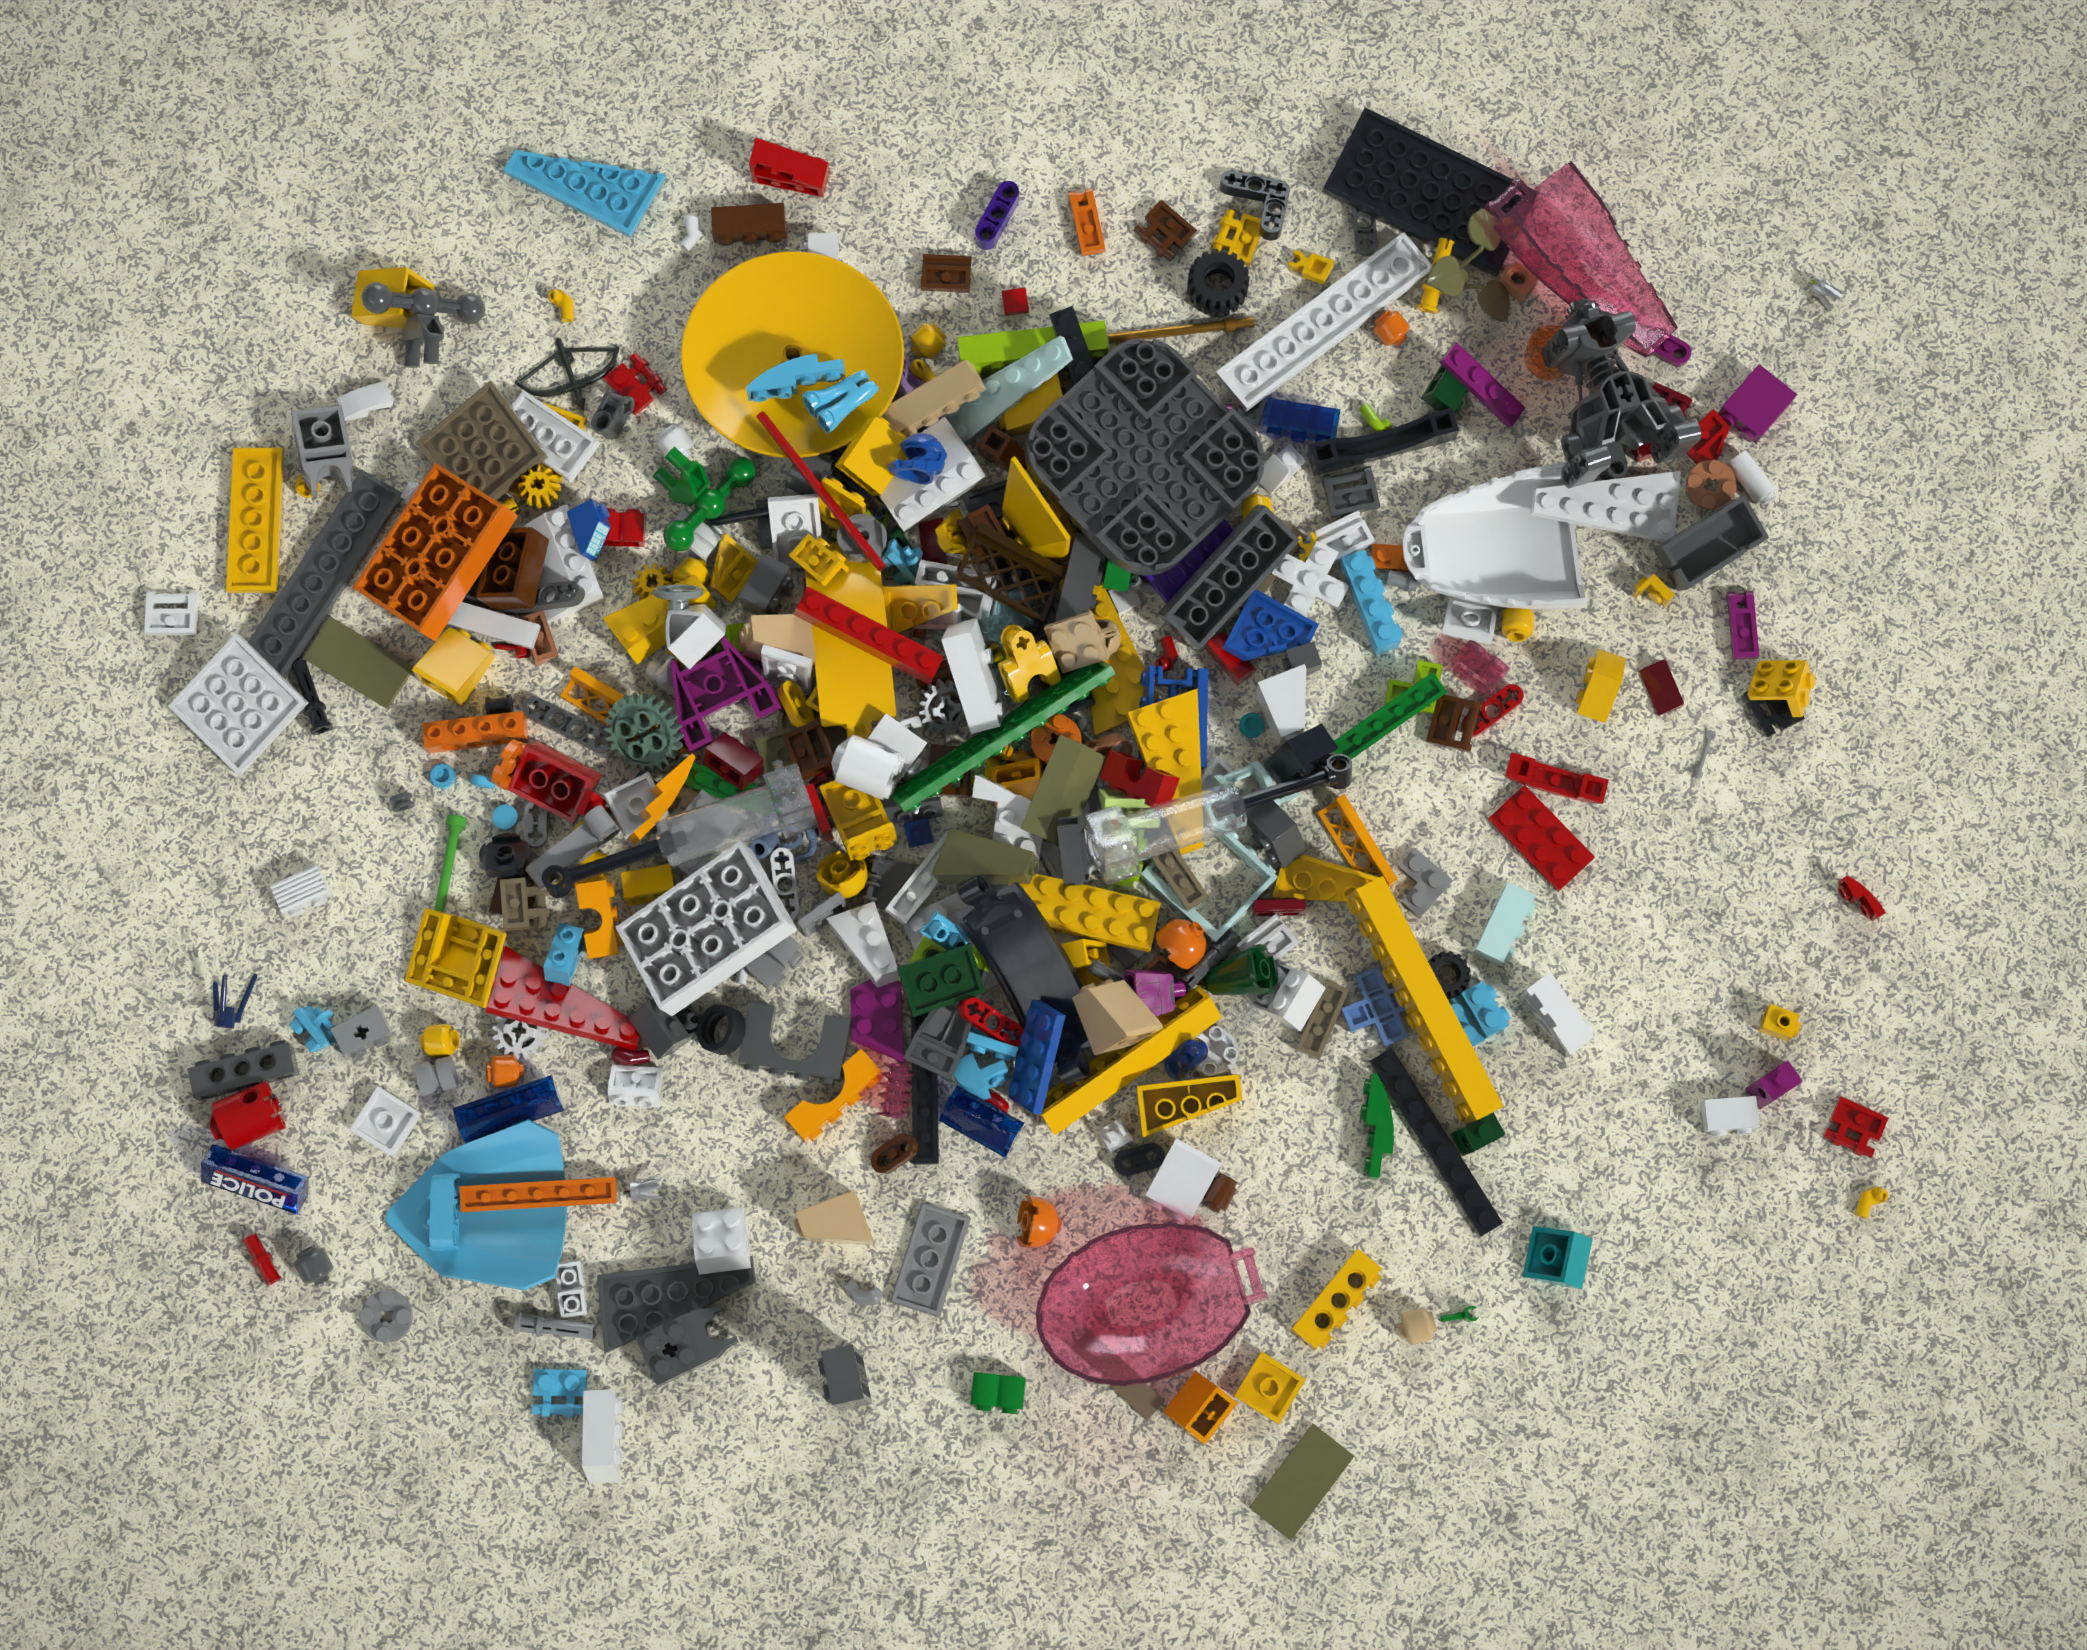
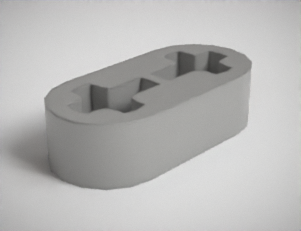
M529 802L524 811V840L529 843L530 847L537 849L543 847L548 840L549 812L539 807L540 810H543V813L538 815V822H535V817L530 811L534 810L537 805ZM535 826H538V833L543 835L542 838H538L537 843H534L533 839L529 838L530 835H534Z

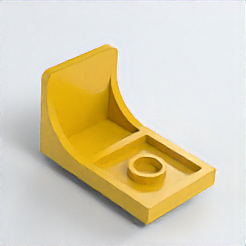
M835 780L819 786L850 861L853 859L862 860L868 857L870 852L877 849L886 850L892 847L894 842H897L894 825L889 821L879 798L835 782Z

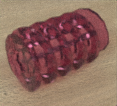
M883 1062V1065L889 1068V1071L881 1072V1075L888 1080L879 1083L886 1091L877 1094L884 1099V1102L876 1103V1106L882 1109V1112H876V1114L892 1118H905L907 1112L901 1108L908 1107L909 1103L902 1098H907L911 1095L904 1088L912 1086L913 1083L906 1078L913 1077L914 1072L908 1069L910 1067L907 1065Z

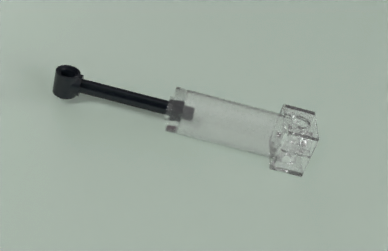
M1334 754L1327 759L1326 764L1321 766L1320 771L1241 796L1235 784L1230 781L1124 815L1119 805L1085 815L1088 852L1106 885L1140 875L1139 862L1245 828L1247 826L1246 809L1322 784L1339 790L1349 787L1352 782L1351 758L1344 754Z
M776 760L773 762L774 771L763 774L766 784L668 817L666 820L656 821L655 824L658 833L655 834L656 840L571 869L568 866L551 865L543 871L542 882L549 895L554 898H563L569 894L572 888H575V883L662 854L663 858L667 857L672 868L681 865V863L684 864L730 848L739 841L745 843L782 830L786 839L815 829L819 826L797 763L784 767L782 760ZM555 879H562L559 884L552 885Z

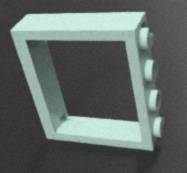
M1203 812V825L1265 880L1222 927L1217 930L1194 908L1187 912L1171 887L1156 874L1158 869L1153 861L1141 873L1140 878L1184 919L1199 923L1204 929L1203 934L1205 938L1213 944L1218 943L1252 907L1254 900L1260 899L1276 882L1278 876L1275 874L1276 871L1271 867V864L1268 862L1262 863L1256 857L1258 854L1251 846H1244L1238 841L1239 836L1231 828L1225 829L1221 827L1212 830Z

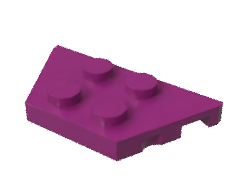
M869 979L851 989L852 1042L865 1046L900 1063H905L901 982L895 981L877 988L872 980Z

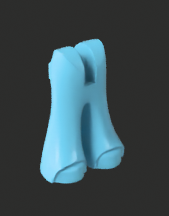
M861 370L828 388L807 391L802 394V399L813 419L817 418L819 426L825 433L829 434L855 408L870 400L879 390V387L874 381H868L869 375L865 370Z

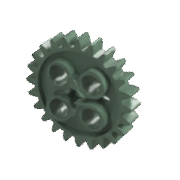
M636 692L630 696L625 695L614 703L613 707L608 711L610 715L605 719L609 725L604 728V731L611 733L606 738L607 741H613L614 743L610 750L617 749L619 751L616 758L623 756L625 758L624 765L632 762L633 770L640 765L641 770L644 772L648 769L651 772H655L658 768L662 770L667 765L669 766L680 754L678 750L683 744L679 740L684 735L677 732L682 727L681 724H675L674 722L678 715L671 716L669 714L672 707L665 709L663 707L664 700L656 703L655 695L647 699L645 692L639 697ZM660 724V727L654 728L650 733H643L642 735H640L632 741L627 740L628 738L634 737L638 732H645L652 726Z

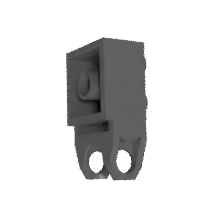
M721 1303L711 1308L694 1309L635 1337L657 1386L661 1387L720 1358L729 1347L739 1343L736 1336L729 1339L713 1340L708 1334L707 1328L710 1320L724 1310ZM670 1344L678 1348L675 1351L676 1356L674 1357L665 1353V1350H668L667 1346Z

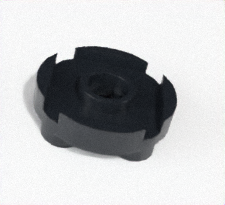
M503 833L492 837V842L487 845L484 843L481 846L479 858L482 868L490 878L521 876L526 872V867L531 861V851L529 843L521 840L519 835ZM504 853H509V856L503 857Z

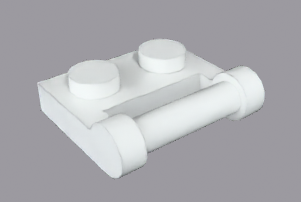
M147 591L144 633L146 635H197L199 592L190 591L189 594H157L156 591ZM188 604V609H156V605Z

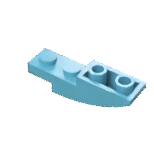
M816 353L794 358L776 365L746 386L748 401L763 402L768 398L774 397L786 399L797 394V385L811 386L821 381L837 382L845 378L843 359L818 362Z

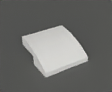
M887 713L867 738L868 741L902 753L901 756L906 758L902 771L898 772L897 776L895 775L894 777L897 783L927 744L926 741Z

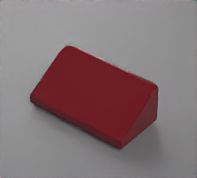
M943 517L919 524L921 550L923 551L922 560L947 564L946 552L938 545V536L935 531L943 521Z
M1666 659L1639 670L1658 716L1682 708L1684 702Z

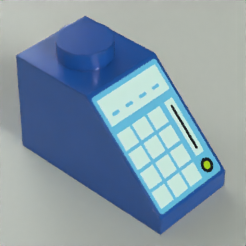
M590 499L567 511V515L580 554L591 561H595L599 556L611 526L608 520L610 515L606 506Z

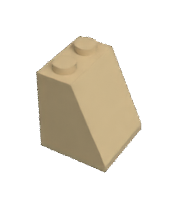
M795 614L751 615L742 630L739 631V646H743V654L762 662L763 645H768L811 658L812 665L815 664L812 624L800 619Z
M1108 979L1099 983L1098 986L1091 983L1081 987V993L1072 997L1094 1055L1132 1046L1163 1029L1161 1022L1125 980L1113 982V979Z
M854 1190L795 1212L797 1219L793 1220L797 1234L800 1237L804 1236L807 1241L858 1245L875 1244Z

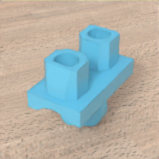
M895 539L890 540L887 550L881 556V559L886 564L884 569H889L895 565L898 569L893 572V578L897 584L904 585L910 582L912 585H915L923 551L918 547L912 550L909 546L902 548Z
M936 910L929 922L920 929L922 934L946 950L967 944L969 937L961 927Z
M307 1006L302 1009L298 1007L293 1012L296 1017L289 1026L297 1034H303L306 1030L311 1034V1037L305 1041V1046L310 1052H317L337 1042L330 1031V1028L334 1027L330 1021L334 1016L331 1010L322 1012L319 1007L313 1010L311 1006Z

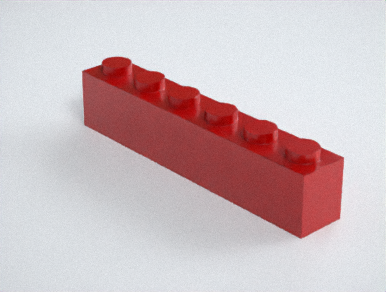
M810 587L806 588L796 607L795 616L929 685L944 656Z

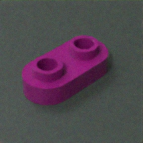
M1662 329L1650 330L1644 339V347L1647 352L1672 366L1681 367L1691 357V348L1686 342ZM1658 340L1660 346H1654L1652 341ZM1676 351L1680 352L1682 357L1676 358L1673 353Z

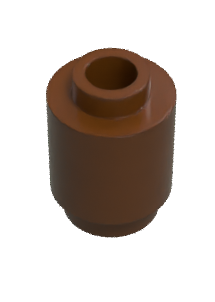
M1219 1173L1217 1178L1214 1177L1203 1198L1207 1202L1205 1207L1218 1214L1220 1210L1226 1212L1237 1191L1235 1187L1238 1182Z

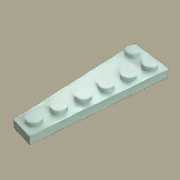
M1059 336L982 380L986 390L980 393L979 398L971 402H964L959 405L960 408L954 413L944 414L965 446L985 432L984 429L991 423L1003 417L1002 414L1007 410L1017 406L1020 400L1029 392L1033 393L1044 381L1049 380L1073 360L1065 338Z

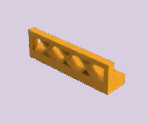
M574 666L569 673L571 680L561 693L560 698L608 726L609 724L605 721L606 717L604 715H610L608 713L610 710L609 704L613 706L624 695ZM575 684L585 690V698L574 699L569 696ZM602 699L606 702L607 710L599 712L592 710L590 701ZM660 724L652 726L648 732L650 733L654 728L659 727ZM635 735L634 737H631V738H628V739H630V740L632 741V740L636 739L637 736Z
M1345 794L1336 798L1334 803L1317 812V815L1351 869L1365 871L1367 874L1368 872L1377 874L1380 877L1383 876L1389 887L1397 882L1396 875ZM1337 808L1342 815L1340 826L1329 823L1325 814ZM1344 820L1349 828L1343 827ZM1333 828L1339 829L1338 836ZM1342 830L1352 832L1355 836L1353 847L1342 844L1340 840ZM1357 841H1358V843L1360 844V846H1361L1362 849L1356 848V846H1357ZM1346 849L1352 850L1351 857ZM1355 851L1366 854L1369 859L1367 868L1355 865L1353 861ZM1370 864L1373 865V867L1375 868V870L1369 869V868H1370Z

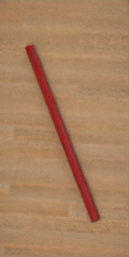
M764 411L760 412L756 418L878 571L885 568L886 564L767 414Z

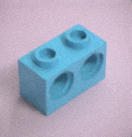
M559 923L543 966L546 981L561 983L570 987L585 944L584 929Z

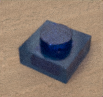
M929 817L904 822L909 848L934 843Z

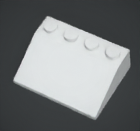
M943 417L937 423L921 432L933 435L945 449L947 458L945 459L942 473L934 475L933 482L930 484H917L894 476L884 492L878 495L904 534L986 479L985 473L946 417Z
M567 505L546 512L520 527H533L549 539L539 585L574 581L585 590V597L577 606L544 610L548 623L606 601L590 560L580 554L567 515V511H569ZM555 591L548 594L547 602L553 600Z

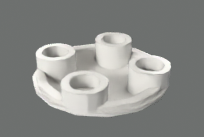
M1212 1026L1205 1029L1194 1037L1188 1045V1058L1192 1066L1200 1074L1208 1077H1217L1228 1073L1235 1066L1239 1056L1235 1037L1228 1030L1220 1026Z

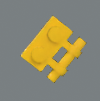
M1227 209L1225 216L1221 217L1219 222L1220 229L1217 236L1213 238L1212 249H1217L1218 252H1221L1222 249L1229 250V255L1234 252L1237 254V260L1242 258L1245 262L1244 266L1250 267L1261 238L1259 234L1261 219L1243 213L1241 220L1238 221L1234 219L1236 212ZM1229 230L1236 231L1233 241L1227 239Z

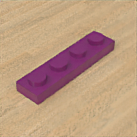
M1457 342L1450 346L1439 361L1447 371L1506 427H1512L1525 410V407Z

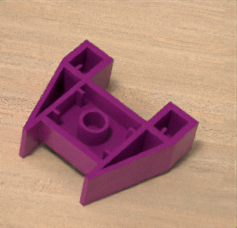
M724 636L720 640L725 650L695 664L691 669L683 670L679 661H671L678 724L682 725L679 730L684 735V741L690 752H696L708 746L716 739L706 718L735 703L748 698L758 719H764L784 709L774 686Z

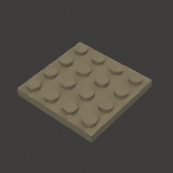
M491 380L416 442L432 466L434 463L440 465L494 500L499 499L521 480V475L529 474V468L535 469L548 458L513 407Z

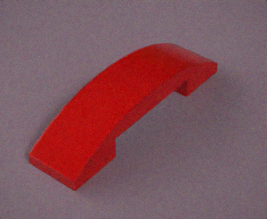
M1511 752L1505 774L1506 778L1530 788L1566 798L1603 804L1609 782L1608 779L1587 773L1581 775L1535 762L1536 759Z

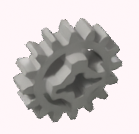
M937 679L936 686L928 684V691H920L924 696L923 699H916V702L921 707L916 708L915 711L921 715L922 724L925 723L924 727L929 731L933 729L936 734H939L942 729L944 733L949 734V728L951 727L956 731L958 730V722L965 724V720L962 718L965 713L956 685H953V682L949 679L946 680L945 684L940 679ZM948 692H952L956 698L950 697ZM930 715L936 716L939 722L932 720Z

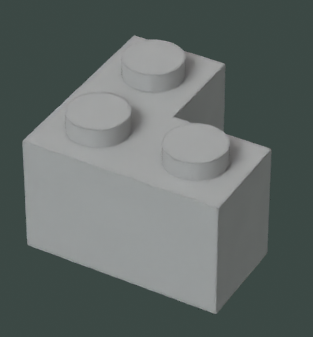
M788 936L750 962L746 969L768 990H771L773 987L777 989L786 980L787 977L784 975L790 968L795 970L803 962L804 958L801 956L804 954V951L794 938Z

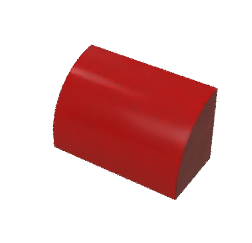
M1221 632L1206 643L1205 649L1238 686L1255 673L1257 669L1249 660L1243 661L1222 649L1228 636L1225 632Z

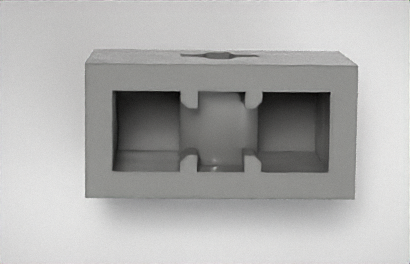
M378 1005L330 1028L343 1056L348 1059L352 1057L353 1060L366 1055V1049L374 1045L376 1048L386 1045L390 1042L389 1038L394 1036L382 1009ZM362 1029H365L366 1031H368V1032L366 1033V1037H367V1038H365V1039H362L361 1037H359V1036L362 1035V1033H361V1030H362Z

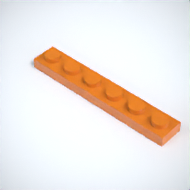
M616 1177L459 1186L460 1212L618 1203Z

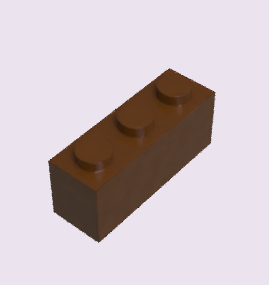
M784 203L711 207L714 243H718L721 246H729L733 242L741 241L744 244H755L757 240L778 243L782 239H787Z

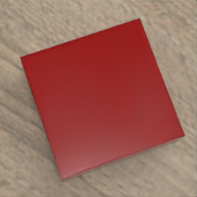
M1026 287L1001 291L1005 316L1029 313Z

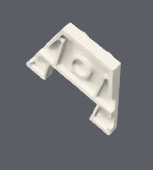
M977 773L975 775L972 797L998 802L992 840L1033 851L1037 859L1040 860L1043 839L1020 829L1031 800L1005 789L1001 784L994 783L987 779L986 776Z

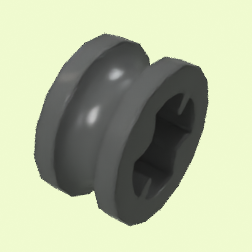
M405 792L392 796L389 800L394 804L392 807L393 812L413 808L415 804L411 801L412 793Z

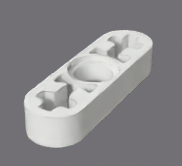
M777 848L770 857L773 886L778 896H788L794 893L795 899L789 898L790 906H795V911L791 912L790 916L794 920L800 912L794 857L790 850ZM779 852H784L785 856H789V861L785 862L786 870L791 868V874L781 873L776 875V870H781L780 863L775 862V858L779 857ZM782 877H789L792 880V888L787 892H783L778 888V881ZM782 899L781 901L785 907V899Z

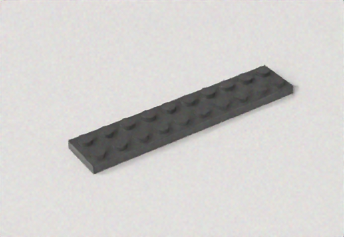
M362 469L352 482V492L345 493L248 641L284 679L287 678L292 670V663L298 661L403 499L400 497L402 492Z

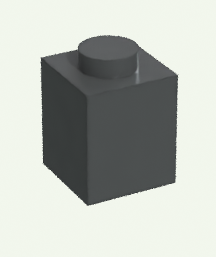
M1315 642L1286 650L1285 658L1282 659L1284 671L1305 664L1306 674L1321 670L1322 667Z

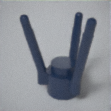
M253 974L236 1013H234L233 1007H226L227 975H222L220 1006L218 982H213V1020L215 1027L234 1029L235 1023H241V1016L258 977L257 974Z

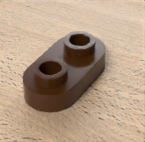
M907 1134L895 1136L873 1152L871 1156L872 1168L876 1172L883 1174L895 1171L915 1157L918 1151L916 1139ZM906 1144H908L907 1152L905 1151ZM886 1157L889 1158V1162L887 1165H885L884 1163Z

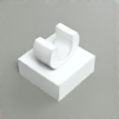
M1121 1118L1098 1130L1110 1153L1133 1141Z

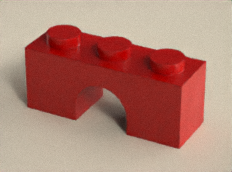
M1109 750L1100 779L1109 782V788L1117 791L1126 790L1128 797L1137 800L1143 798L1145 799L1144 804L1158 809L1159 805L1170 807L1180 780L1179 777L1162 769L1146 767L1143 776L1140 778L1142 760L1124 752Z

